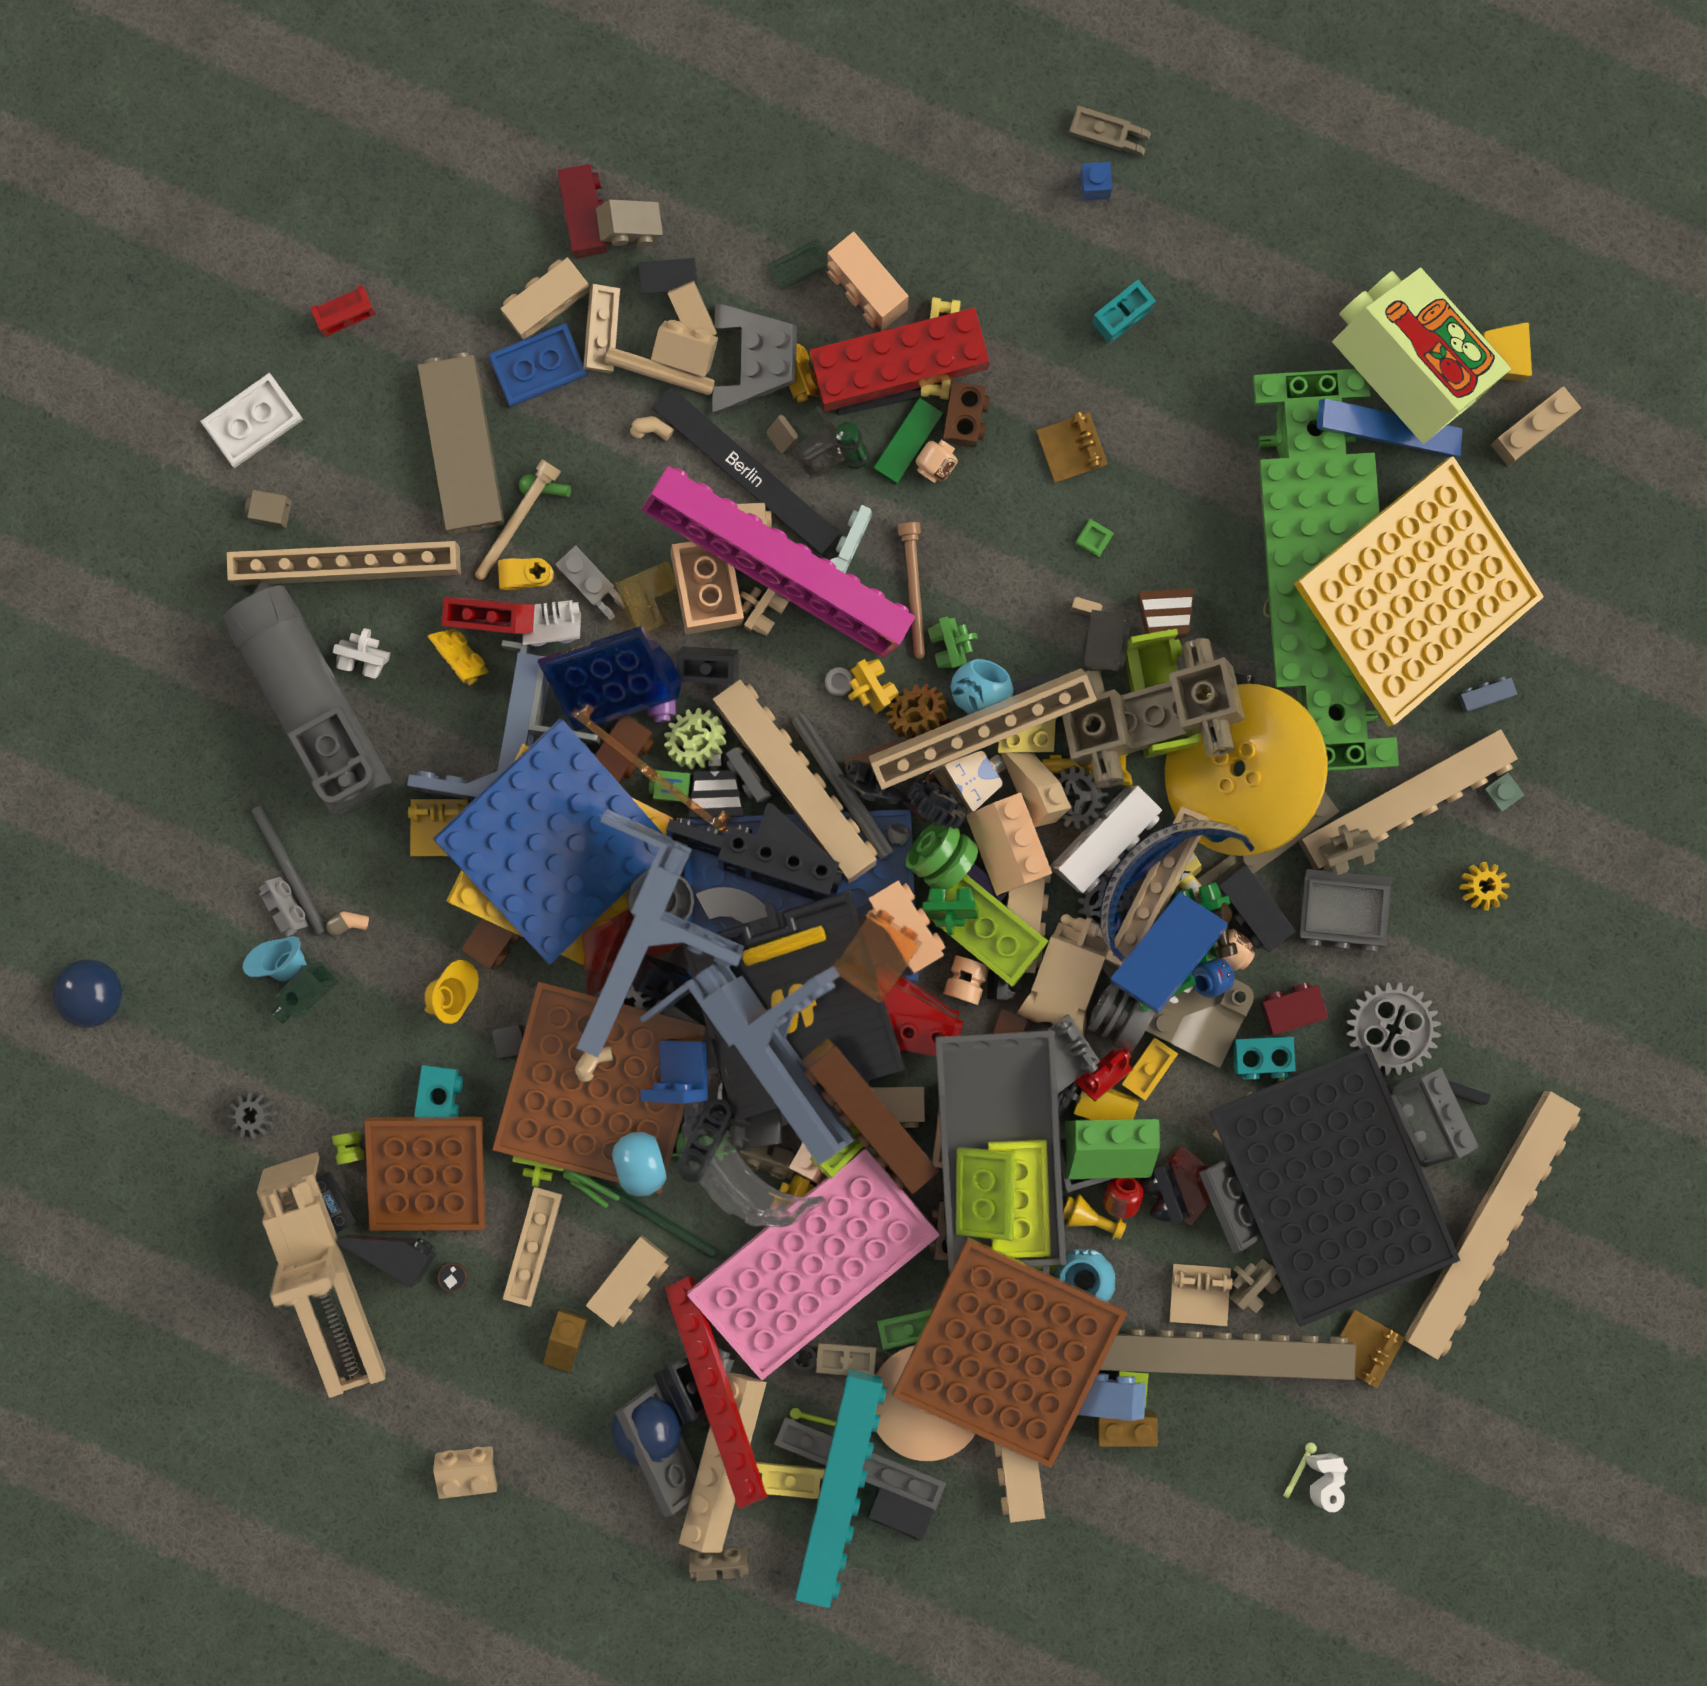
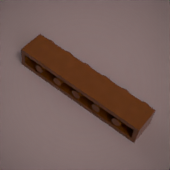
M828 1038L801 1061L807 1068L803 1072L804 1075L814 1086L819 1083L825 1090L821 1093L823 1098L831 1107L836 1104L842 1110L839 1117L849 1128L854 1125L858 1129L859 1133L856 1135L858 1140L866 1149L872 1146L877 1152L873 1156L883 1169L889 1167L894 1174L890 1178L901 1190L906 1187L914 1194L939 1172L840 1050Z

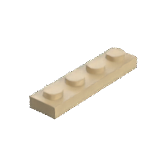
M534 1187L503 1296L504 1300L529 1307L532 1306L563 1194Z

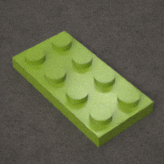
M966 874L954 887L946 891V901H956V889L971 888L974 901L979 910L978 919H965V927H955L954 935L950 936L1007 983L1014 986L1049 941ZM940 927L946 932V927Z

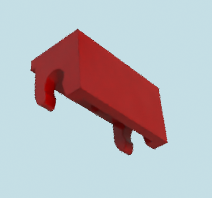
M362 284L357 286V289L322 305L310 307L324 337L376 315Z

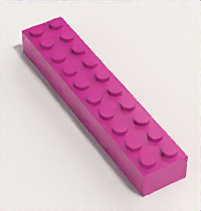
M668 466L640 510L883 658L901 644L915 618L904 605L887 600L881 591L875 588L869 589L861 584L860 579L855 575L845 574L838 570L832 561L815 556L807 546L792 542L779 529L769 528L762 523L758 516L752 513L747 514L738 509L735 502L715 495L709 486L703 483L697 484L689 479L688 475L679 468Z

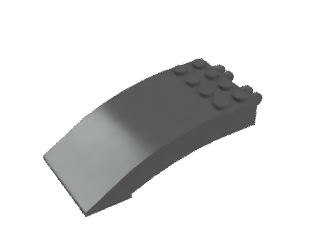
M1054 1030L936 1037L949 1272H951L967 1237L992 1248V1241L989 1238L955 1235L956 1149L965 1147L988 1150V1142L1047 1140L1051 1257L1014 1259L1030 1266H1042V1271L1049 1274V1265H1066Z

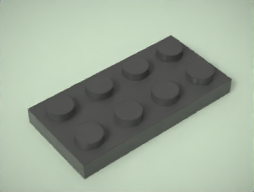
M658 1384L646 1388L615 1413L627 1439L633 1443L635 1448L634 1454L664 1517L675 1514L691 1500L698 1469L682 1435L676 1451L668 1458L661 1459V1462L651 1461L648 1452L643 1447L631 1416L633 1409L650 1396L665 1401Z

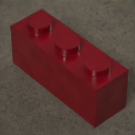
M591 164L558 169L574 258L608 253L606 244L611 242L600 241L596 208L604 203L603 199L598 200L596 190L601 189L599 173H593Z

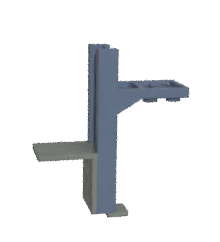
M502 640L501 646L505 650L518 652L497 772L467 783V781L460 777L446 775V780H441L434 773L418 771L417 776L409 774L407 786L415 791L474 800L514 762L522 744L530 747L533 744L534 736L541 737L550 728L542 726L552 670V663L548 658L531 655L529 645ZM573 731L584 744L601 747L602 740L598 735Z

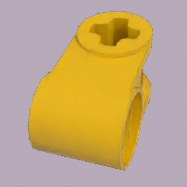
M541 558L498 560L500 590L543 587L553 580V568ZM538 566L545 570V573L540 575V579L533 574V572L538 571Z

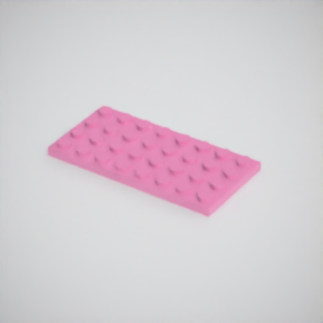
M865 1147L831 1180L828 1177L687 1292V1296L761 1380L770 1375L940 1236L939 1231L903 1189L901 1190L890 1178L891 1175L874 1159V1155Z

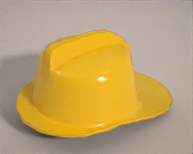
M466 960L452 962L444 970L440 978L432 981L426 988V1007L424 1011L428 1014H434L443 1023L453 1024L457 1022L478 990L479 978L474 965Z

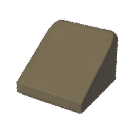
M784 415L777 417L766 432L782 454L798 444L799 441L797 433Z

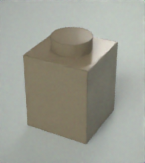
M253 490L252 497L247 498L245 513L248 514L247 518L253 523L286 528L291 500L284 495Z

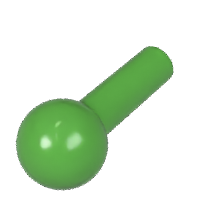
M527 474L520 479L518 487L523 495H526L537 477L535 475ZM547 483L541 493L569 497L571 486Z

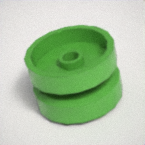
M933 822L913 842L905 859L906 867L917 876L924 877V882L931 888H941L947 891L954 887L968 873L976 860L978 845L965 834H960L958 828L954 829L951 826L946 828L944 825L938 826Z

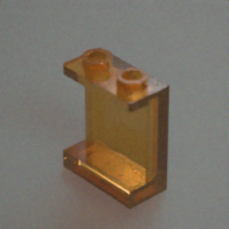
M879 909L878 912L870 910L866 916L868 918L841 959L836 960L832 967L835 968L839 976L877 1002L885 1001L923 942L917 939L919 935L917 932L906 925L902 928L892 922L894 920L892 915Z

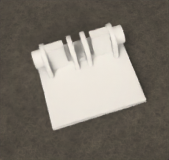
M573 600L558 602L560 614L558 615L556 602H552L553 615L549 616L547 603H544L545 616H543L541 604H535L533 633H523V645L542 646L547 642L559 641L560 643H570L575 639H580L581 612L579 610V603H573Z

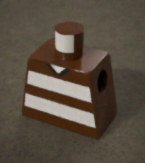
M1194 588L1140 591L1137 595V601L1145 634L1177 629L1178 635L1175 637V640L1177 638H1186L1190 633Z

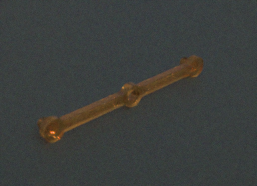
M586 703L582 710L575 708L571 713L578 721L639 767L638 769L654 782H658L714 828L721 831L722 834L728 830L725 825L730 816L727 814L722 818L726 812L722 810L718 817L712 816L671 784L652 767L591 721L589 718L595 709L590 707V705Z

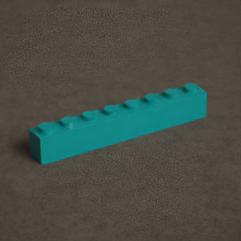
M851 1369L848 1370L797 1586L796 1601L830 1608L831 1600H837L841 1582L836 1581L838 1571L844 1572L847 1554H843L845 1543H851L854 1527L849 1526L851 1516H857L861 1500L856 1498L858 1487L864 1488L867 1471L862 1469L864 1461L871 1459L874 1443L869 1442L871 1431L877 1432L880 1415L876 1414L878 1403L884 1404L887 1387L882 1386L883 1377Z

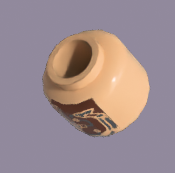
M942 439L939 443L934 441L927 442L916 458V464L919 466L917 471L934 483L937 480L945 481L958 462L957 457L952 454L955 448Z
M1229 929V942L1236 943L1238 953L1223 959L1230 964L1233 971L1238 969L1244 970L1251 963L1255 955L1253 942L1236 929Z

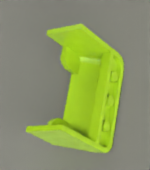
M1177 629L1134 636L1129 639L1124 646V659L1131 692L1171 681L1169 673L1178 671L1176 664L1178 657L1182 656L1180 640H1175V637L1178 635ZM1198 734L1171 742L1155 744L1150 748L1143 749V755L1145 758L1192 748L1199 743Z

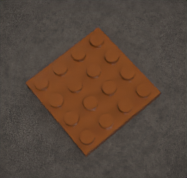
M366 1117L365 1141L369 1231L485 1230L486 1210L482 1117Z

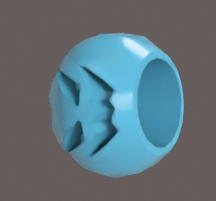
M975 659L963 664L954 674L950 686L954 702L968 714L1006 700L1008 697L1013 696L1014 692L1010 676L1006 670L998 664L984 659Z
M645 1132L629 1133L621 1137L615 1144L612 1153L613 1163L619 1183L627 1194L642 1197L649 1196L658 1191L666 1181L667 1176L655 1137Z
M1074 1249L1066 1253V1265H1057L1052 1276L1077 1287L1075 1283L1077 1273L1082 1270H1088L1093 1273L1096 1281L1092 1288L1084 1291L1109 1301L1115 1291V1273L1112 1264L1101 1253L1093 1249Z

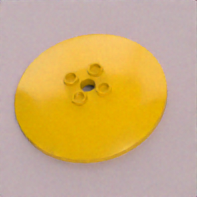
M1240 684L1237 686L1245 720L1229 725L1234 750L1226 755L1208 757L1205 753L1202 735L1199 733V743L1194 747L1167 754L1165 786L1168 800L1175 816H1177L1182 806L1207 816L1209 822L1226 824L1237 828L1242 833L1239 834L1217 828H1205L1199 840L1200 844L1219 853L1234 856H1254L1283 846L1297 836L1314 816L1326 786L1328 771L1327 753L1318 725L1307 709L1297 700L1280 690L1268 686ZM1243 761L1245 771L1241 776L1237 777L1234 773V766L1237 762Z

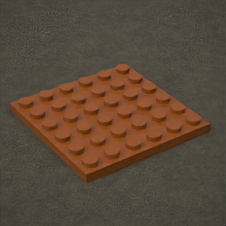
M538 981L493 1150L619 1183L612 1158L615 1144L621 1137L629 1133L645 1132L655 1137L667 1174L686 1103L641 1101V1090L653 1088L652 1083L661 1082V1041L702 1042L707 1026L665 1014H659L642 1023L639 1018L649 1010L622 1004L603 1046H610L613 1060L598 1063L593 1071V1078L588 1082H582L578 1079L575 1068L585 1052L577 1049V1046L599 997ZM663 1185L656 1193H662Z
M967 1237L892 1392L893 1397L1052 1468L1127 1315V1310Z

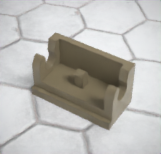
M818 1343L816 1373L847 1375L848 1370L851 1369L874 1375L876 1347Z

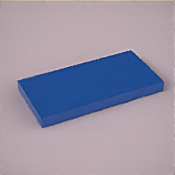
M1180 892L1110 978L1111 983L1159 1014L1226 930L1228 923Z

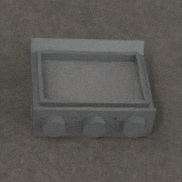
M1303 870L1296 939H1303V945L1321 946V941L1332 942V948L1349 949L1350 944L1361 945L1360 950L1378 952V947L1387 945L1390 888L1393 877L1353 873L1336 875L1332 871Z
M1442 1068L1399 1081L1387 1087L1421 1168L1456 1158L1459 1159L1479 1148Z

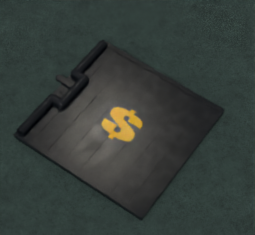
M851 890L776 913L773 904L768 903L765 906L766 917L715 932L720 936L743 945V951L822 926L826 934L825 941L750 966L745 965L741 956L738 965L731 964L729 968L736 978L743 976L766 1011H769L809 980L835 966L841 975L833 981L835 987L823 996L815 999L810 1006L794 1015L786 1035L787 1041L802 1061L828 1038L865 1082L906 1069ZM682 943L692 979L711 965L717 964L714 961L715 956L706 952L703 955L696 954L687 949L688 944ZM701 1007L735 1121L779 1108L734 1044L729 1047Z

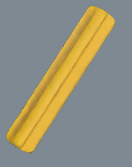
M822 926L805 930L745 950L742 953L743 961L746 966H750L825 941L826 934Z

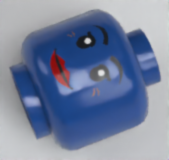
M1215 957L1207 962L1199 963L1192 971L1196 982L1193 986L1194 989L1206 998H1214L1227 992L1234 983L1233 969L1223 958L1216 959Z

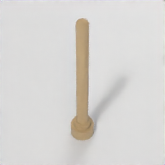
M543 459L536 467L538 470L535 474L537 476L536 480L476 570L475 577L478 580L486 578L547 483L550 484L552 480L555 481L561 471Z

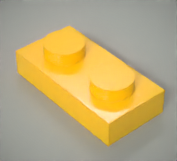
M1153 1037L1133 1066V1071L1126 1076L1121 1085L1146 1101L1178 1053Z

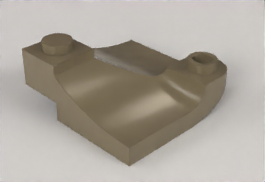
M1234 979L1233 986L1227 992L1214 998L1203 997L1194 987L1189 993L1184 991L1176 995L1179 1000L1177 1003L1168 1001L1159 1014L1154 1013L1145 1032L1220 1068L1254 999L1251 988ZM1236 992L1244 994V1000L1241 1003L1237 1002L1234 998Z

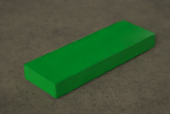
M919 398L875 465L874 470L898 485L943 416V412Z

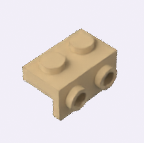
M491 1446L457 1451L448 1450L435 1454L433 1473L439 1499L497 1492V1481L493 1466V1448Z

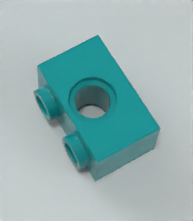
M422 1065L414 1117H458L459 1105L455 1104L456 1093H461L463 1086V1076H459L460 1070ZM437 1088L443 1089L447 1095L446 1101L441 1105L436 1104L433 1100V1092Z

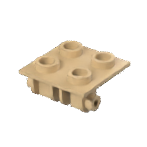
M1173 1264L1169 1322L1227 1326L1229 1291L1232 1289L1231 1268Z

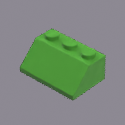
M1159 1119L1065 1121L1066 1179L1151 1177L1160 1150Z

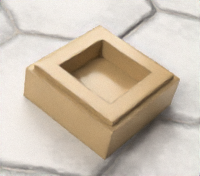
M1076 597L1070 612L1098 619L1102 605Z

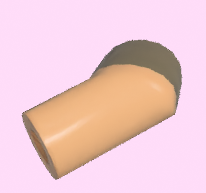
M342 911L327 922L326 929L333 936L340 935L350 928L366 930L369 916Z

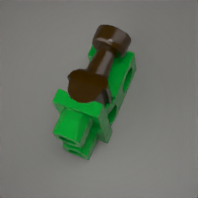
M1216 882L1198 887L1202 902L1197 903L1229 923L1232 918V912L1228 906L1230 904L1228 895L1221 897ZM1192 888L1174 893L1175 898L1181 892L1195 901ZM1227 928L1218 938V946H1212L1199 963L1207 962L1215 957L1220 959L1238 953L1236 943L1229 942Z

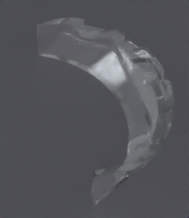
M719 1066L707 1069L708 1100L686 1103L685 1124L682 1126L683 1141L688 1142L708 1103L714 1099H722L723 1079ZM715 1111L710 1115L712 1119L717 1121L724 1119V1113L721 1111ZM728 1130L705 1175L699 1180L701 1186L708 1191L710 1198L729 1215L733 1213L746 1220L745 1223L752 1226L762 1225L780 1228L792 1225L825 1201L823 1196L809 1198L792 1196L774 1189L762 1181L747 1166L736 1148L731 1147V1143L728 1142V1137H730ZM702 1136L697 1140L703 1146H708L713 1142L712 1138L708 1136ZM689 1161L693 1171L700 1167L697 1162Z

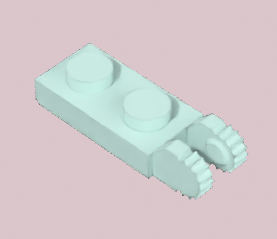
M861 505L859 512L854 510L849 519L848 526L851 527L847 537H841L836 551L840 553L839 556L830 560L843 573H846L872 516L871 509Z

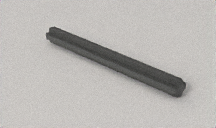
M800 714L792 720L794 727L868 841L875 848L878 856L884 859L891 855L893 849L856 792L848 788V783L838 777L843 772L806 715Z

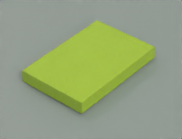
M965 1147L956 1149L955 1235L1008 1241L1014 1239L1015 1152Z

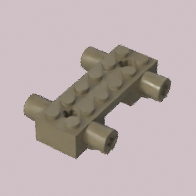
M1198 638L1187 641L1182 645L1186 669L1169 673L1171 681L1124 695L1118 694L1115 690L1105 692L1101 672L1090 670L1085 672L1097 701L1063 714L1062 717L1071 759L1080 767L1092 765L1096 787L1108 788L1121 784L1124 778L1119 756L1150 748L1155 744L1171 742L1201 733L1206 756L1218 757L1229 754L1234 750L1229 725L1245 720L1233 666L1225 657L1214 660L1209 639Z

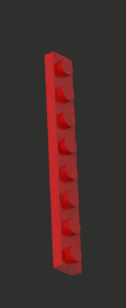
M686 1277L666 1287L665 1291L737 1507L745 1508L768 1496L709 1321L687 1296V1292L696 1285L694 1277Z

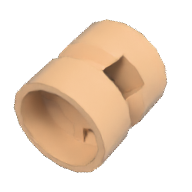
M956 955L951 968V972L954 975L952 978H948L943 994L978 1005L983 991L980 984L986 982L990 968L985 964ZM965 973L972 975L971 982L963 980Z

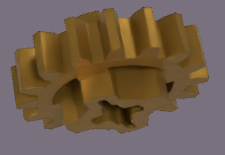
M925 684L922 689L914 685L913 690L910 692L906 688L903 689L904 695H897L895 697L896 703H890L888 705L890 711L886 713L889 720L888 724L892 731H895L899 738L904 735L906 740H909L913 735L917 737L931 731L932 728L941 727L938 722L947 719L945 713L949 711L943 693L939 692L937 687L930 689L929 685Z

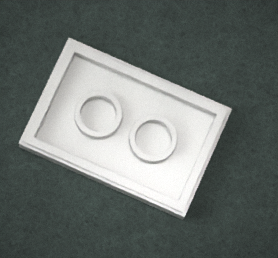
M268 373L200 422L232 467L236 468L301 422L303 418L272 375Z

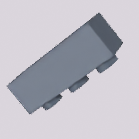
M1504 676L1496 679L1494 684L1489 685V682L1478 685L1479 689L1473 690L1468 688L1463 690L1462 694L1458 696L1463 712L1466 713L1517 695L1512 678L1506 679Z

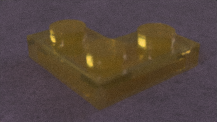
M668 561L659 563L615 583L636 635H642L664 625L654 598L677 588L676 580Z

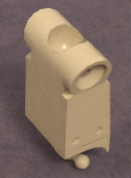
M1064 914L1061 917V923H1058L1048 943L1031 993L1016 1015L1036 1023L1051 1022L1054 1025L1069 1014L1084 1036L1087 1009L1104 967L1105 957L1110 949L1104 941L1102 929L1098 924L1092 922L1093 919L1088 917L1086 920L1080 917L1075 919L1068 914ZM1108 930L1109 940L1112 938L1110 930Z

